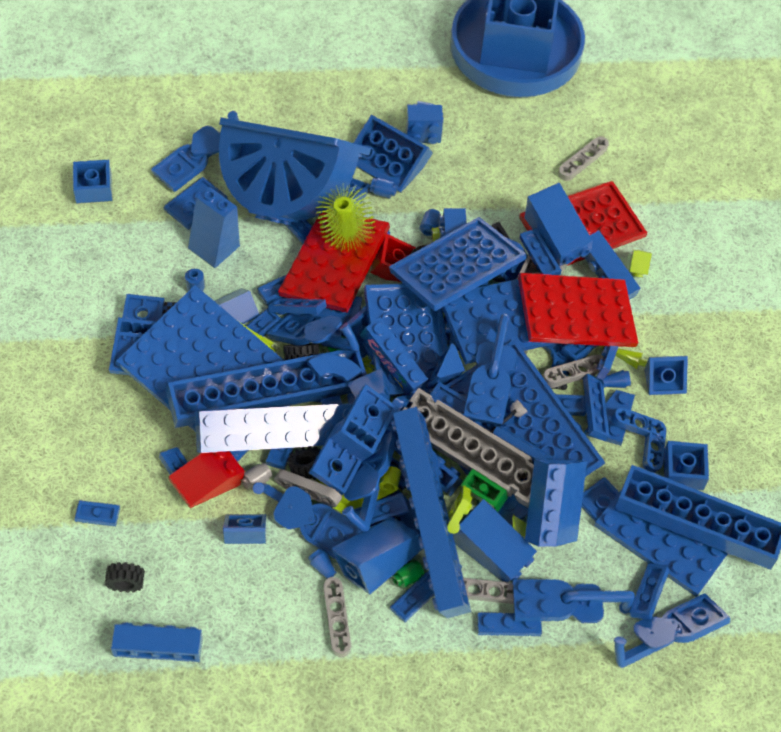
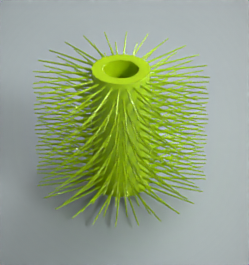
M353 189L352 191L350 190L349 196L348 194L345 196L343 194L342 197L341 192V197L338 198L336 196L335 199L332 197L333 200L330 203L319 202L331 206L316 207L329 209L328 211L322 210V212L328 214L321 215V217L318 216V219L322 217H328V219L318 223L330 222L326 226L331 228L326 231L333 232L322 237H328L335 233L337 237L340 234L338 238L342 241L343 238L346 239L344 242L345 244L347 242L348 252L350 237L355 247V236L359 237L361 234L358 231L363 232L362 228H375L362 226L373 223L363 222L366 219L369 220V218L363 216L370 215V213L373 214V212H362L365 209H372V207L361 208L363 205L370 204L371 202L359 205L365 199L362 198L356 201L359 198L358 196L353 199L354 196L349 198L354 191Z

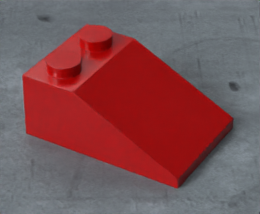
M386 234L371 265L370 273L385 280L401 282L390 272L389 266L409 256L416 247Z
M230 451L200 453L171 474L168 479L189 508H192L240 486L245 471Z

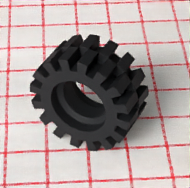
M317 343L284 346L285 360L319 354Z
M308 446L307 449L301 447L300 451L297 449L295 453H291V457L288 458L291 473L316 480L317 478L311 475L309 471L321 449H317L315 446L312 449L311 446Z
M111 563L106 569L105 586L108 589L112 588L113 591L119 590V592L132 591L134 593L136 590L140 591L143 589L145 570L140 565L135 566V563Z

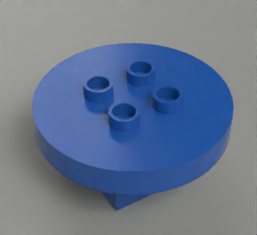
M466 0L454 17L450 46L453 59L458 68L478 86L501 95L531 97L552 92L565 85L575 75L582 59L585 32L578 15L563 0Z

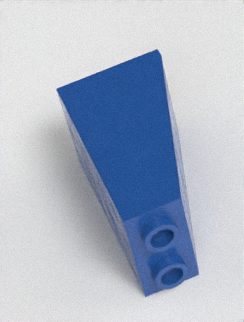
M560 183L527 197L524 219L532 229H538L559 266L569 264L574 259L581 256L584 257L591 252L593 241Z
M209 187L196 198L188 249L213 268H216L240 247L238 211L236 205Z
M484 499L472 508L459 522L460 530L458 533L453 534L456 546L502 582L518 579L522 574L520 570L523 567L527 568L535 560L533 556L537 551Z
M391 517L371 527L367 532H362L336 545L332 550L343 576L371 595L422 550L418 537H421V534L416 529L412 530L405 522Z

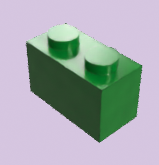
M474 469L470 471L461 484L462 487L464 485L471 489L472 498L479 502L484 499L497 512H499L508 499L506 489Z

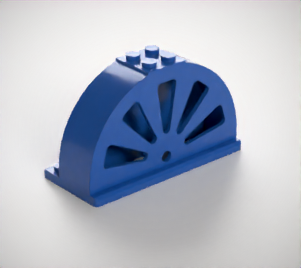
M220 117L219 124L222 125L219 139V162L229 191L243 207L249 210L248 213L256 214L255 218L291 225V222L299 223V221L322 214V210H328L327 208L316 207L331 206L319 202L330 203L327 199L331 200L333 196L336 198L339 194L341 197V192L343 195L353 178L358 158H362V154L370 155L371 148L333 137Z

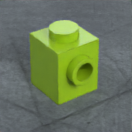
M632 249L628 270L633 272L632 276L643 277V274L648 275L652 253Z

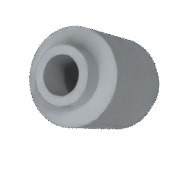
M265 463L257 464L244 473L241 482L247 490L251 489L253 491V485L256 482L266 483L269 481L272 472Z

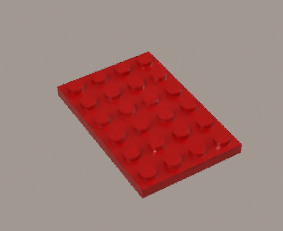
M613 180L568 196L589 235L600 231L612 249L647 237L648 232ZM525 212L520 213L519 219L521 220L526 230H532L530 225L524 219ZM578 257L567 264V266L585 260V258Z
M323 212L322 214H320V215H318V216L321 217V215L324 216V215H326V214H328V213ZM317 217L278 293L279 296L286 298L325 299L326 308L348 313L390 228L389 222L369 218V220H364L363 222L373 223L362 226L375 228H362L364 230L362 232L363 236L359 235L358 238L355 236L357 239L356 241L354 240L355 247L350 237L348 252L347 242L346 244L344 242L346 239L343 238L342 241L338 238L339 240L335 241L336 239L333 238L331 241H327L335 236L336 233L328 237H322L333 231H326L331 228L326 226L330 222L318 223L319 221L327 220L328 217L320 219Z
M533 273L519 274L518 281L529 342L636 347L639 344L625 280Z

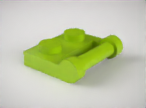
M464 485L448 513L450 520L447 528L452 534L458 533L460 530L459 522L463 514L467 515L472 507L471 489Z

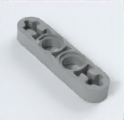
M597 137L560 166L559 178L564 181L573 179L607 151L609 141L605 137ZM591 152L594 156L589 157L585 153ZM579 161L582 165L577 166L573 162Z
M593 355L549 368L542 377L550 388H555L581 380L586 374L595 376L599 371L596 369L600 359H603V356ZM578 366H583L587 372L580 371ZM562 371H568L571 376H565Z
M283 469L274 477L275 482L285 489L292 486L299 487L307 492L311 499L331 507H336L342 499L340 493L335 489Z
M330 577L324 583V597L331 647L335 656L346 657L351 651V640L343 585L340 579ZM330 584H334L337 587L336 596L332 597ZM332 603H339L342 608L340 611L334 612L330 609V605ZM337 622H341L345 628L337 632L332 626ZM338 637H342L343 645L346 646L344 651H340V648H338Z
M464 578L468 599L514 604L513 594H511L513 593L512 583ZM471 585H475L480 589V592L471 594L468 588ZM492 587L498 588L500 595L492 596L489 593V589ZM504 588H507V591H506L507 595H506V597H503V595H504Z

